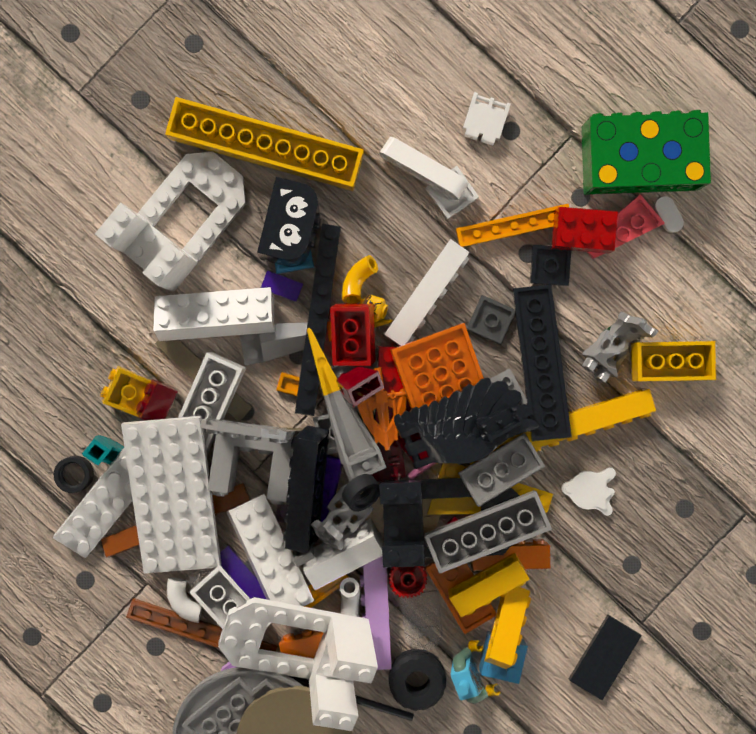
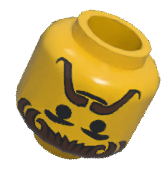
M367 295L359 303L374 304V322L384 319L387 314L388 305L383 298Z

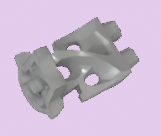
M620 312L616 322L600 333L597 341L582 353L586 358L582 367L592 373L597 368L598 371L594 378L602 383H605L610 376L617 378L619 366L629 355L627 351L629 343L637 338L642 340L645 337H654L658 330L649 326L643 318L629 316L624 312ZM619 337L620 343L615 345L614 339Z
M347 484L341 487L327 506L329 513L323 522L316 520L311 524L316 535L324 543L339 551L344 546V535L342 533L345 528L348 527L350 533L353 534L374 509L370 506L363 511H352L342 498L343 489ZM338 501H341L343 504L342 507L339 509L336 508L335 504ZM357 515V521L353 524L350 523L351 517ZM334 517H340L341 523L336 525L333 524L332 520Z

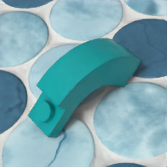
M97 435L82 452V455L97 466L101 462L111 465L124 446L110 438Z

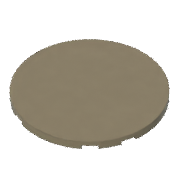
M294 686L276 688L255 699L243 713L236 734H352V731L313 725L310 688Z

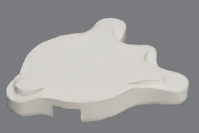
M610 467L598 473L582 471L570 481L563 483L561 490L578 507L588 510L597 509L604 515L609 516L613 512L609 501L615 491L607 487V483L615 477L616 472Z

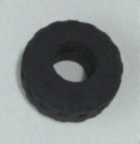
M415 648L402 652L395 658L389 670L388 681L390 691L396 702L404 708L414 711L426 710L437 704L444 694L446 688L444 667L437 656L428 650ZM415 671L423 672L429 677L427 682L420 687H413L406 682L407 677Z

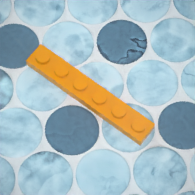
M569 203L456 228L458 243L461 247H467L552 228L555 210L558 207H569Z

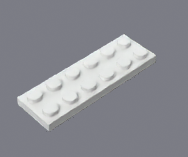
M125 447L53 536V539L84 558L90 554L133 501Z

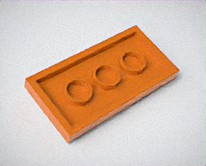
M435 562L425 567L464 635L496 616V611L490 603L489 605L477 608L471 615L461 617L449 599V589L474 576L467 563L440 574Z

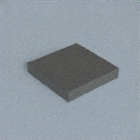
M481 295L466 329L501 345L514 318L515 309Z

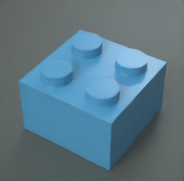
M487 631L479 664L481 675L519 684L528 648L525 640L522 639L520 645L516 648L515 653L518 656L515 665L504 669L484 661L491 632Z

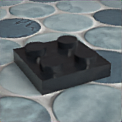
M532 245L529 284L569 286L572 251L551 249L552 246Z

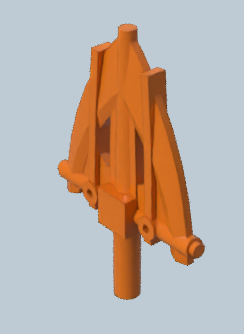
M374 368V370L379 372L383 383L382 368ZM383 388L357 405L365 425L374 436L375 443L379 442L385 447V450H390L393 441L398 440V431L394 423V417L396 414L401 416L406 409L407 396L404 389H401L400 392L391 390V393H387ZM388 406L393 408V417L390 422ZM376 408L379 423L373 417V410Z

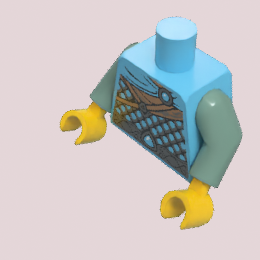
M470 640L468 647H465L454 656L451 669V679L459 699L473 704L488 698V696L500 694V691H494V687L498 685L497 683L488 684L484 689L473 660L472 652H481L483 650V646H477L480 640Z

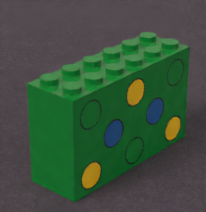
M692 110L689 113L671 111L669 114H662L661 111H655L643 115L642 112H633L630 115L613 113L611 116L596 113L592 114L581 126L584 195L698 191L711 184L708 112L701 113V110Z

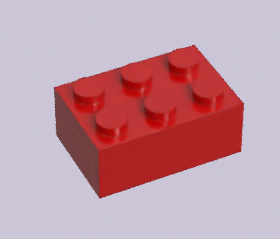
M558 207L554 212L551 249L607 254L615 251L618 212Z
M374 304L333 305L330 307L333 366H371L376 361Z

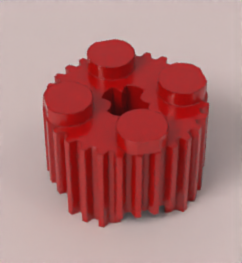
M425 566L390 567L388 573L390 587L395 592V595L399 594V597L403 596L404 598L406 596L409 598L410 596L413 598V596H420V592L423 593V589H426L425 584H427L426 580L428 579ZM411 574V579L407 578L405 580L404 575Z

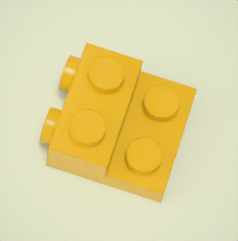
M117 366L109 374L108 379L111 380L109 386H104L100 394V397L103 398L102 403L139 417L136 414L137 405L143 400L145 388L152 380Z

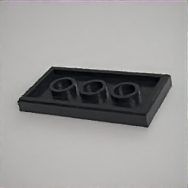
M607 614L568 679L595 697L603 700L642 635Z

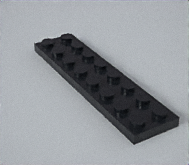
M552 284L513 288L527 405L533 410V414L528 417L539 424V429L530 431L531 441L571 438Z

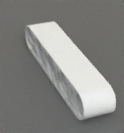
M389 137L379 152L380 156L388 162L454 200L460 198L469 184L461 175L394 137Z

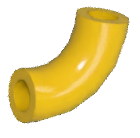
M371 255L356 262L347 273L342 287V301L344 303L356 304L360 302L363 283L368 277L377 273L378 265Z

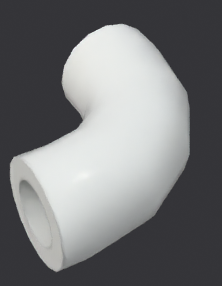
M168 578L167 598L171 608L181 618L199 623L203 607L187 596V581L181 578Z
M346 578L340 584V614L359 617V584L354 578Z

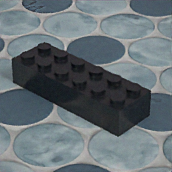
M307 425L291 441L293 456L289 462V467L292 469L291 475L288 478L290 493H288L286 499L288 511L285 515V523H287V528L283 535L285 549L308 553L319 539L311 524L316 520L321 522L329 429Z

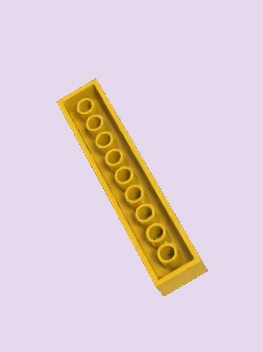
M175 97L165 135L172 141L354 191L364 156V149L179 97Z

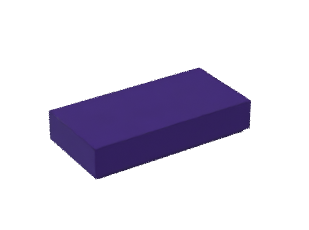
M267 270L261 288L271 287L272 293L297 302L303 284Z

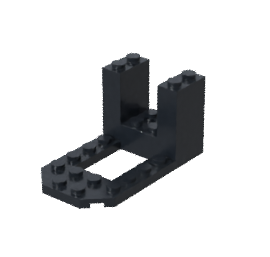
M461 478L382 481L379 484L380 505L383 504L384 520L383 568L425 566V558H433L424 538L422 499L472 497ZM509 488L481 505V511L520 495L512 488ZM511 546L486 556L504 555Z

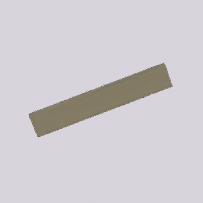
M158 340L155 345L195 380L203 361L180 340ZM235 392L227 411L240 422L253 407Z

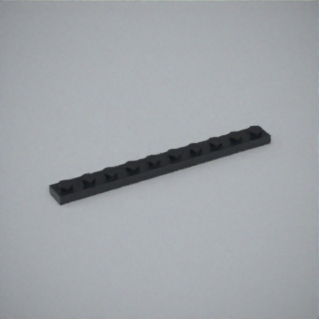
M322 224L307 324V329L310 328L322 351L324 350L341 230L340 226ZM306 331L295 414L314 416L319 376Z

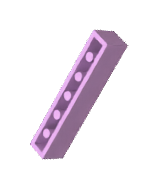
M381 556L360 567L364 571V575H360V586L364 587L365 594H361V606H365V613L362 614V618L369 619L378 665L377 670L391 669L387 567L383 568V558Z

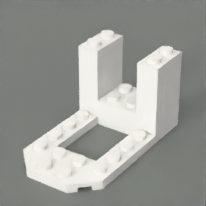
M213 151L186 154L138 213L120 202L95 235L110 247L126 254L144 269L142 273L156 285L174 292L246 205L244 177ZM189 183H191L218 206L184 248L181 249L154 226Z
M255 597L248 600L247 604L239 608L236 606L228 611L218 644L219 649L232 666L309 679L313 725L347 731L353 730L358 718L353 681L372 683L378 668L369 619ZM268 622L324 632L315 657L308 658L259 649Z

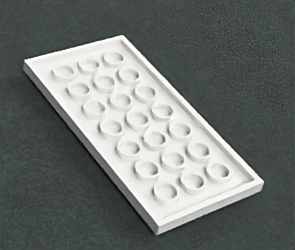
M201 416L124 422L121 424L144 574L221 566L212 491H208L210 477L203 428H200Z

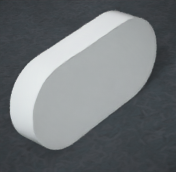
M667 196L657 199L653 208L665 222L662 225L665 231L675 233L681 230L684 221L674 201Z

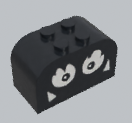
M275 178L257 250L261 260L294 267L304 263L308 258L311 247L314 248L316 244L315 230L319 229L321 224L318 198L310 186L288 179Z

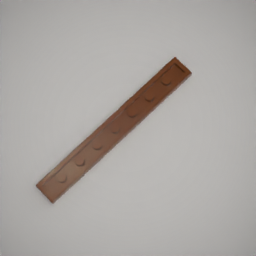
M244 483L235 486L234 491L229 492L228 495H212L215 516L250 501ZM137 526L101 539L105 556L109 558L140 546Z
M136 598L132 599L126 616L128 619L219 648V639L223 630L220 626L202 620L199 623L191 622L181 618L175 611ZM262 641L259 649L276 652L278 646Z

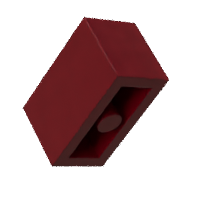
M152 379L151 383H148L145 388L143 400L138 403L136 408V414L146 421L166 419L178 393L174 387Z

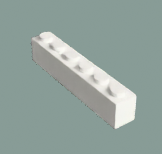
M449 240L384 334L386 337L399 346L414 340L415 337L412 336L416 329L420 331L426 322L423 320L426 314L431 315L436 308L434 303L437 298L442 299L448 291L445 289L446 285L449 282L453 283L459 275L456 273L460 266L464 268L469 258L467 255L469 251L453 240Z

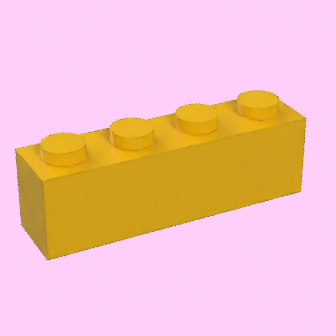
M516 553L449 589V599L459 615L463 617L471 615L481 606L489 605L495 598L505 596L515 587L523 586L530 579Z
M515 587L508 594L500 597L485 662L504 669L515 665L518 656L515 653L516 648L522 640V634H520L521 627H524L527 619L525 611L531 602L529 597L530 590Z

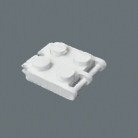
M474 92L462 129L466 130L464 137L477 141L478 136L481 135L480 142L493 146L495 140L499 141L511 103L507 102V104L495 101L492 97L488 99ZM476 99L488 102L489 104L476 101ZM492 104L505 108V110L492 106Z

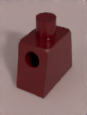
M360 366L347 373H342L336 380L342 396L353 407L384 388L377 370Z

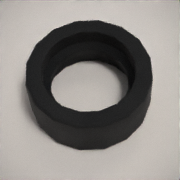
M70 456L61 460L55 466L53 473L54 481L62 491L77 493L86 489L92 483L94 469L86 458ZM70 463L79 464L84 470L85 477L79 485H69L63 477L64 468Z
M362 474L355 477L345 486L342 492L344 502L354 512L369 508L380 497L379 483L371 474Z

